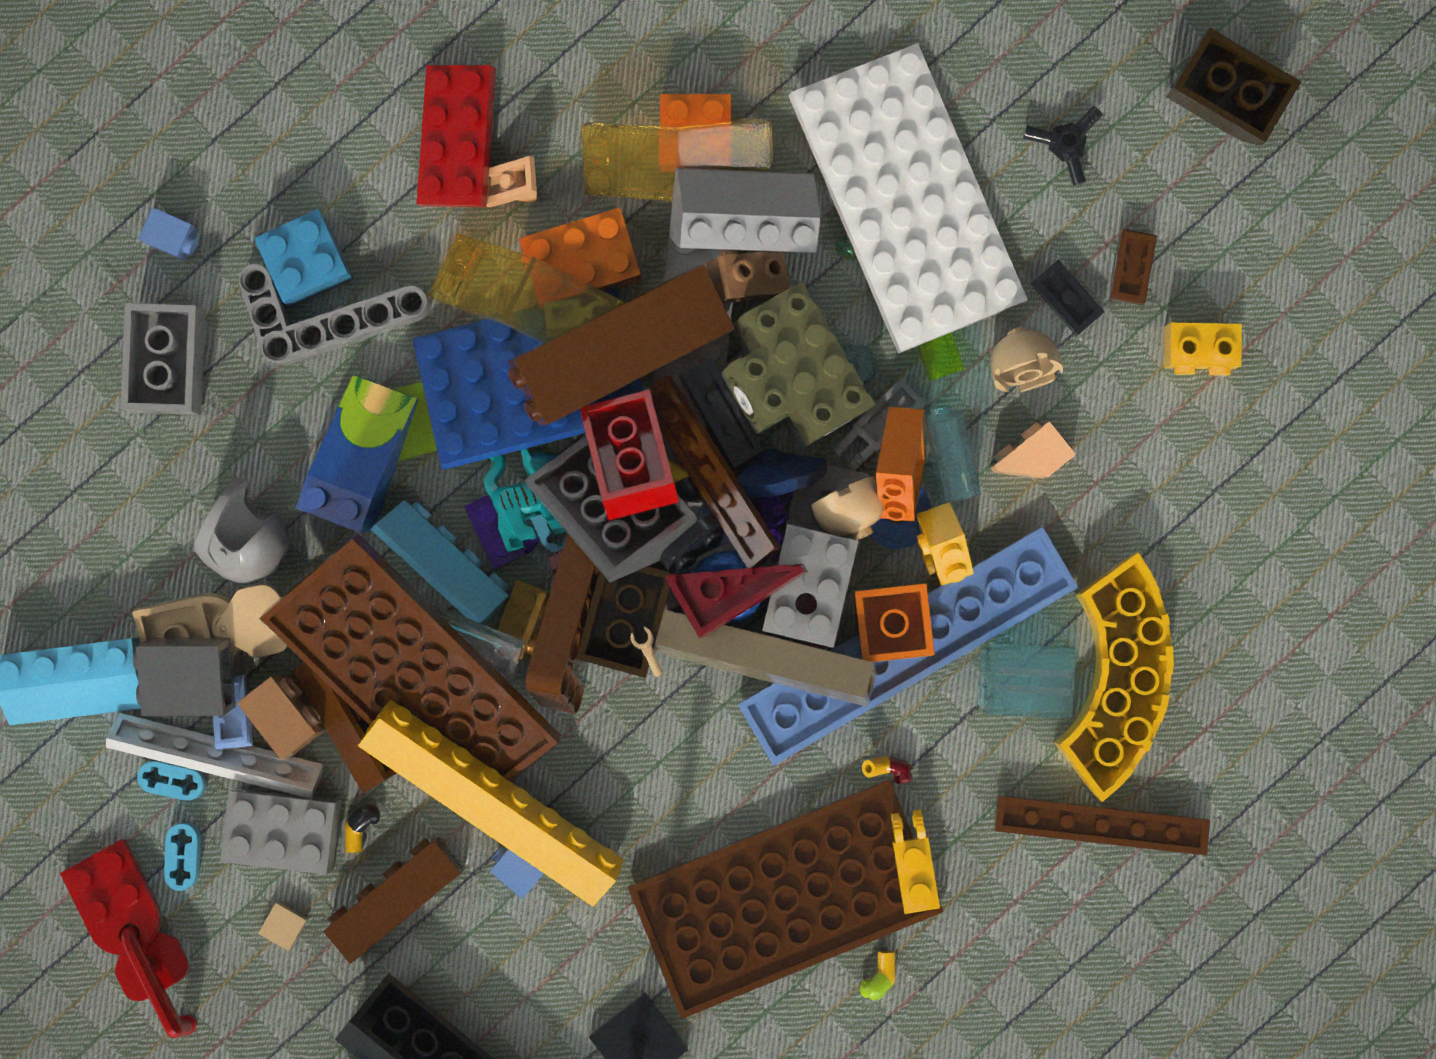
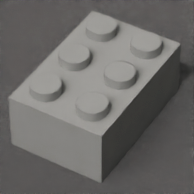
M125 303L121 410L130 413L201 415L205 329L204 309L196 305Z
M239 787L229 790L220 862L328 874L334 870L342 799L316 796L310 799L289 793Z

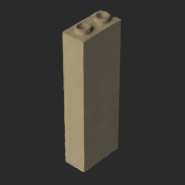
M668 610L663 612L655 641L657 648L666 656L866 707L869 705L877 675L874 662L727 625L721 626L704 638H699L686 615Z

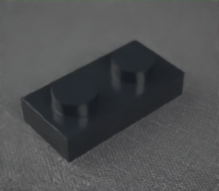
M1059 259L1030 284L1076 337L1104 313V310Z

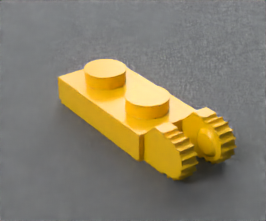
M921 809L913 811L912 821L917 837L913 839H903L902 818L899 816V813L891 814L895 839L892 844L904 913L939 909L940 904L929 838L925 835Z

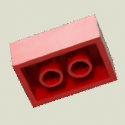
M650 389L580 408L608 520L679 502Z

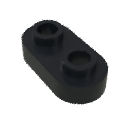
M708 514L699 519L663 551L660 562L669 572L684 573L695 564L697 557L704 551L715 548L722 541L724 530L714 514Z

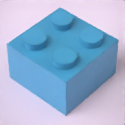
M319 209L254 238L282 302L290 308L354 279L328 220Z

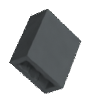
M149 638L135 646L133 666L138 671L139 685L136 689V700L141 705V716H224L236 707L231 638Z

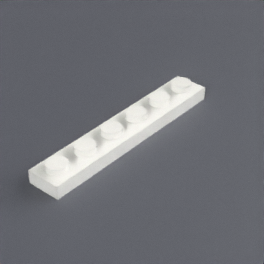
M118 713L106 737L107 748L310 799L313 798L323 773V764L293 756L281 760L274 751L254 746L217 750L215 748L214 736L123 713Z

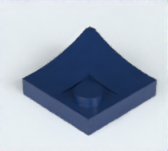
M763 449L764 451L756 455L737 480L749 498L778 496L814 485L826 474L827 461L822 458L784 453L777 449Z

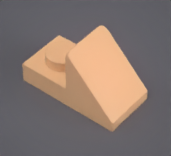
M527 156L489 168L487 207H494L515 200L536 203L537 187L533 156Z

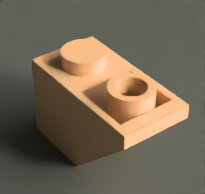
M1050 421L1043 426L1036 422L1021 434L1024 441L1013 448L1011 444H1008L993 457L997 463L990 468L994 473L1046 478L1076 454Z

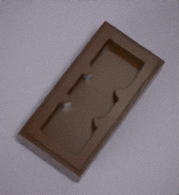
M1126 229L1120 231L1109 300L1145 305L1157 235Z

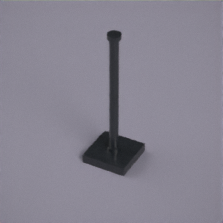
M646 992L589 1035L590 1040L605 1059H678L688 1051L686 1044Z

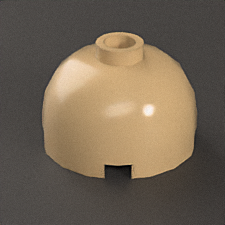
M1024 327L1009 331L1007 336L996 344L990 358L991 373L995 387L1004 392H1009L1008 386L1020 385L1018 388L1019 392L1040 388L1056 379L1055 372L1057 370L1061 373L1063 371L1058 349L1050 337Z
M874 476L848 485V488L839 492L830 493L811 505L816 521L825 532L840 537L852 536L853 540L856 541L873 533L871 526L881 518L883 513V505L877 495V482Z

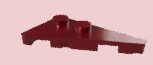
M804 564L674 574L668 575L665 579L697 636L704 638L808 571Z

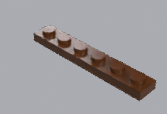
M664 375L649 388L660 431L719 521L747 568H758L779 551L781 547L673 378Z
M997 795L993 830L1004 833L1207 856L1210 820Z

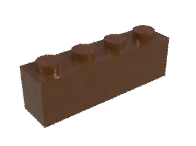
M305 662L292 671L312 707L320 715L323 726L362 793L396 775L397 772L358 746L370 725Z
M439 837L431 843L427 838L422 840L410 850L414 857L406 864L402 865L398 860L382 873L386 880L375 888L370 883L355 895L359 902L350 910H347L343 905L327 918L331 925L323 932L349 964L353 963L465 870Z

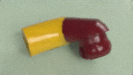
M881 756L866 760L862 764L863 774L869 778L893 773V780L896 784L909 783L913 779L911 774L913 768L906 760Z

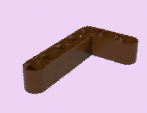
M568 533L528 667L526 688L540 706L576 714L582 702L584 686L573 671L597 583L599 569Z

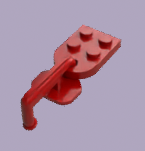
M121 839L61 872L60 875L92 940L102 950L110 954L119 955L115 967V976L124 994L133 1001L149 999L165 1033L170 1038L192 1034L197 1027L195 1018L191 1015L179 1017L165 990L180 982L187 975L189 969L188 958L176 937L158 932L161 922L159 905L127 840Z

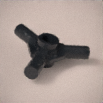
M1092 106L1076 124L1072 122L1054 127L1052 131L1026 125L1023 139L1048 145V149L1059 160L1066 162L1073 186L1086 183V178L1079 157L1083 156L1087 139L1086 133L1103 114L1097 107Z

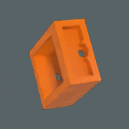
M889 407L876 469L877 495L883 505L881 518L893 521H915L927 457L924 409Z

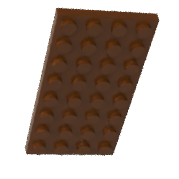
M358 532L264 611L259 618L369 725H371L391 699L398 705L407 708L411 714L430 727L437 729L447 739L466 749L479 761L498 771L507 780H510L558 744L562 736Z
M890 779L628 886L681 1019L944 912L939 901V909L904 913L892 844L895 839L891 814L899 813V816L902 818L903 839H913L914 837Z

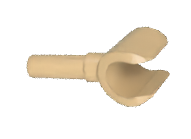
M644 627L648 634V640L644 644H638L632 632L630 636L631 642L635 647L642 650L654 676L662 675L663 672L651 646L654 640L651 631Z

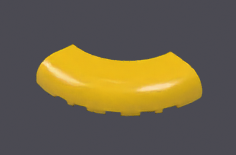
M1139 552L1125 558L1075 594L1089 619L1093 632L1096 654L1095 674L1083 709L1073 724L1054 743L1081 780L1101 802L1121 787L1134 772V769L1145 753L1149 751L1153 743L1152 740L1165 716L1170 697L1169 691L1174 667V653L1169 628V615L1166 613L1160 595L1161 591Z

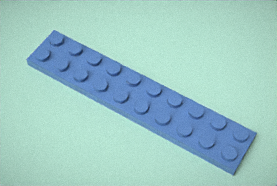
M1044 528L1036 529L973 566L974 574L966 576L959 582H950L939 586L928 593L935 655L874 662L877 675L868 707L776 683L738 703L741 712L772 765L778 764L1079 588ZM858 634L829 651L860 659Z

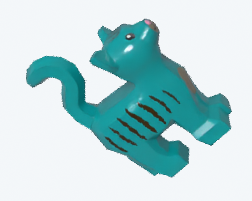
M527 448L521 450L523 468L529 477L557 457L556 453H548L543 450L528 451ZM503 454L490 458L492 466L484 476V487L491 497L498 514V530L507 552L523 548V540L537 538L533 527L527 526L526 520L539 515L544 517L546 523H548L556 536L567 533L525 482L501 487L498 480L506 469V457Z

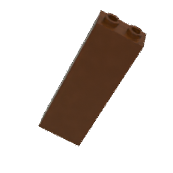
M703 264L693 267L507 360L511 367L507 372L514 387L522 389L527 400L524 402V408L529 418L533 422L537 421L539 426L549 425L734 330V326Z

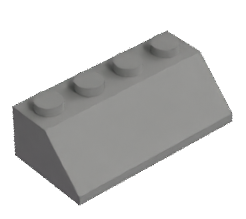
M676 167L669 238L679 248L817 252L820 212L815 179L812 173Z

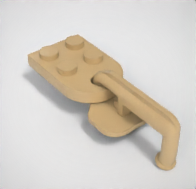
M267 584L241 588L234 594L232 599L220 594L206 593L136 608L132 611L140 643L149 638H231L232 657L240 650L253 657H263L280 653L287 647L259 619L264 611L281 598L280 593L273 586Z

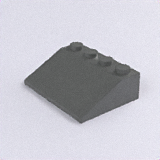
M586 436L524 480L529 489L609 582H613L660 561L663 551L697 522L696 515L679 496L678 503L608 520Z

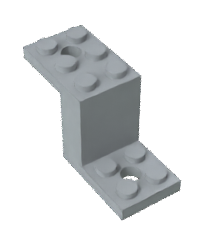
M827 465L826 474L818 482L808 488L793 491L794 496L788 512L789 520L785 525L784 538L780 546L781 549L779 550L777 562L778 565L804 564L808 572L770 595L762 631L834 648L858 541L853 540L852 536L840 537L825 532L816 521L811 505L817 501L818 495L821 492H839L848 488V485L869 477V474ZM802 593L812 594L817 602L816 609L807 615L801 614L795 606L797 597Z

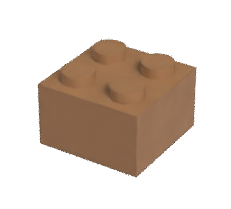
M284 674L269 677L237 703L281 760L294 756L326 731L318 712L302 698L301 695L304 691L300 684L292 676L287 678Z

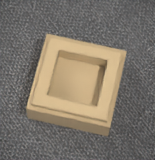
M277 901L258 934L290 951L308 918Z

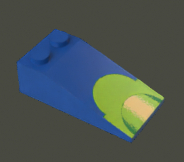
M353 375L307 474L296 509L359 533L372 532L370 529L378 521L419 399Z

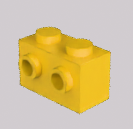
M1171 322L1164 326V368H1174V374L1194 375L1195 369H1209V375L1227 376L1231 375V370L1241 367L1242 324Z
M948 502L916 514L921 534L917 535V540L923 553L922 559L928 574L932 575L935 573L940 586L950 582H959L966 576L974 574L965 535L951 503Z

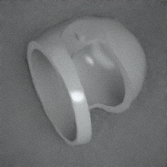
M242 478L234 479L219 496L198 533L193 551L208 567L223 578L238 584H254L277 571L288 552L290 538L284 522L276 512L267 519H263L253 512L246 500L248 481Z

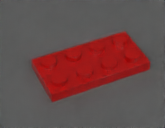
M426 65L417 205L422 207H487L496 68L492 65Z

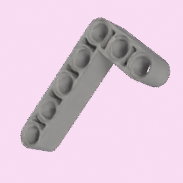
M249 264L242 269L238 278L261 352L269 361L281 366L289 365L420 321L427 317L431 309V301L428 295L419 287L411 285L291 324L285 304L282 302L268 269L259 264ZM259 273L264 274L265 285L259 290H252L250 286L252 277ZM411 295H419L422 299L421 307L415 312H408L405 309V301ZM270 306L275 307L276 318L271 323L264 324L261 319L263 310ZM378 306H385L388 309V317L382 323H374L372 320V312ZM346 317H352L355 322L352 332L345 335L340 334L338 328L340 321ZM313 328H318L321 331L320 341L316 345L308 346L305 340L307 332ZM281 339L286 340L288 345L287 352L281 357H275L272 353L274 343Z

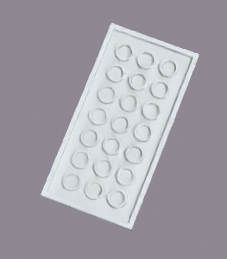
M918 43L792 91L789 94L790 101L898 354L1013 308L1028 300Z

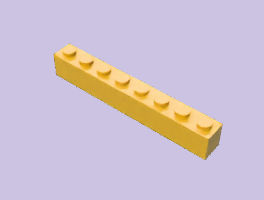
M391 699L371 723L358 745L361 749L591 906H594L616 882L624 860L617 856L613 850L601 845L588 836L584 830L569 823L559 816L555 810L540 803L530 796L526 790L508 781L498 771L479 761L466 749L459 747L443 736L437 729L430 727L411 714L407 708L398 705Z

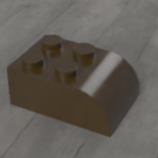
M1209 28L1199 40L1166 98L1241 141L1254 145H1263L1294 96L1301 81Z
M646 566L613 582H609L599 571L576 659L646 678L650 665L642 650L633 645L630 636L633 632L636 642L644 644L648 640V634L644 627L648 628L654 637L651 646L655 650L656 637L671 590L665 577L675 573Z

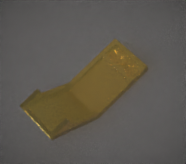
M738 118L733 122L680 128L589 122L581 125L585 195L673 201L676 167L773 172L772 120Z
M459 233L428 294L430 298L437 302L507 325L541 343L623 303L620 299L533 256Z

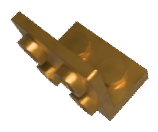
M516 579L491 646L515 654L517 659L531 660L550 592Z

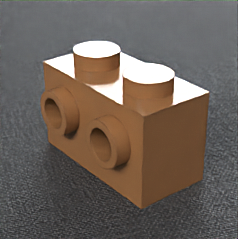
M725 249L718 252L719 257L706 262L707 272L722 303L771 299L790 288L784 251L749 250V253L740 254L739 250Z

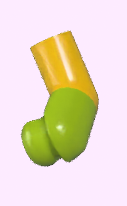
M878 951V972L871 979L862 980L859 986L860 994L864 998H870L871 1000L881 999L894 985L895 951Z

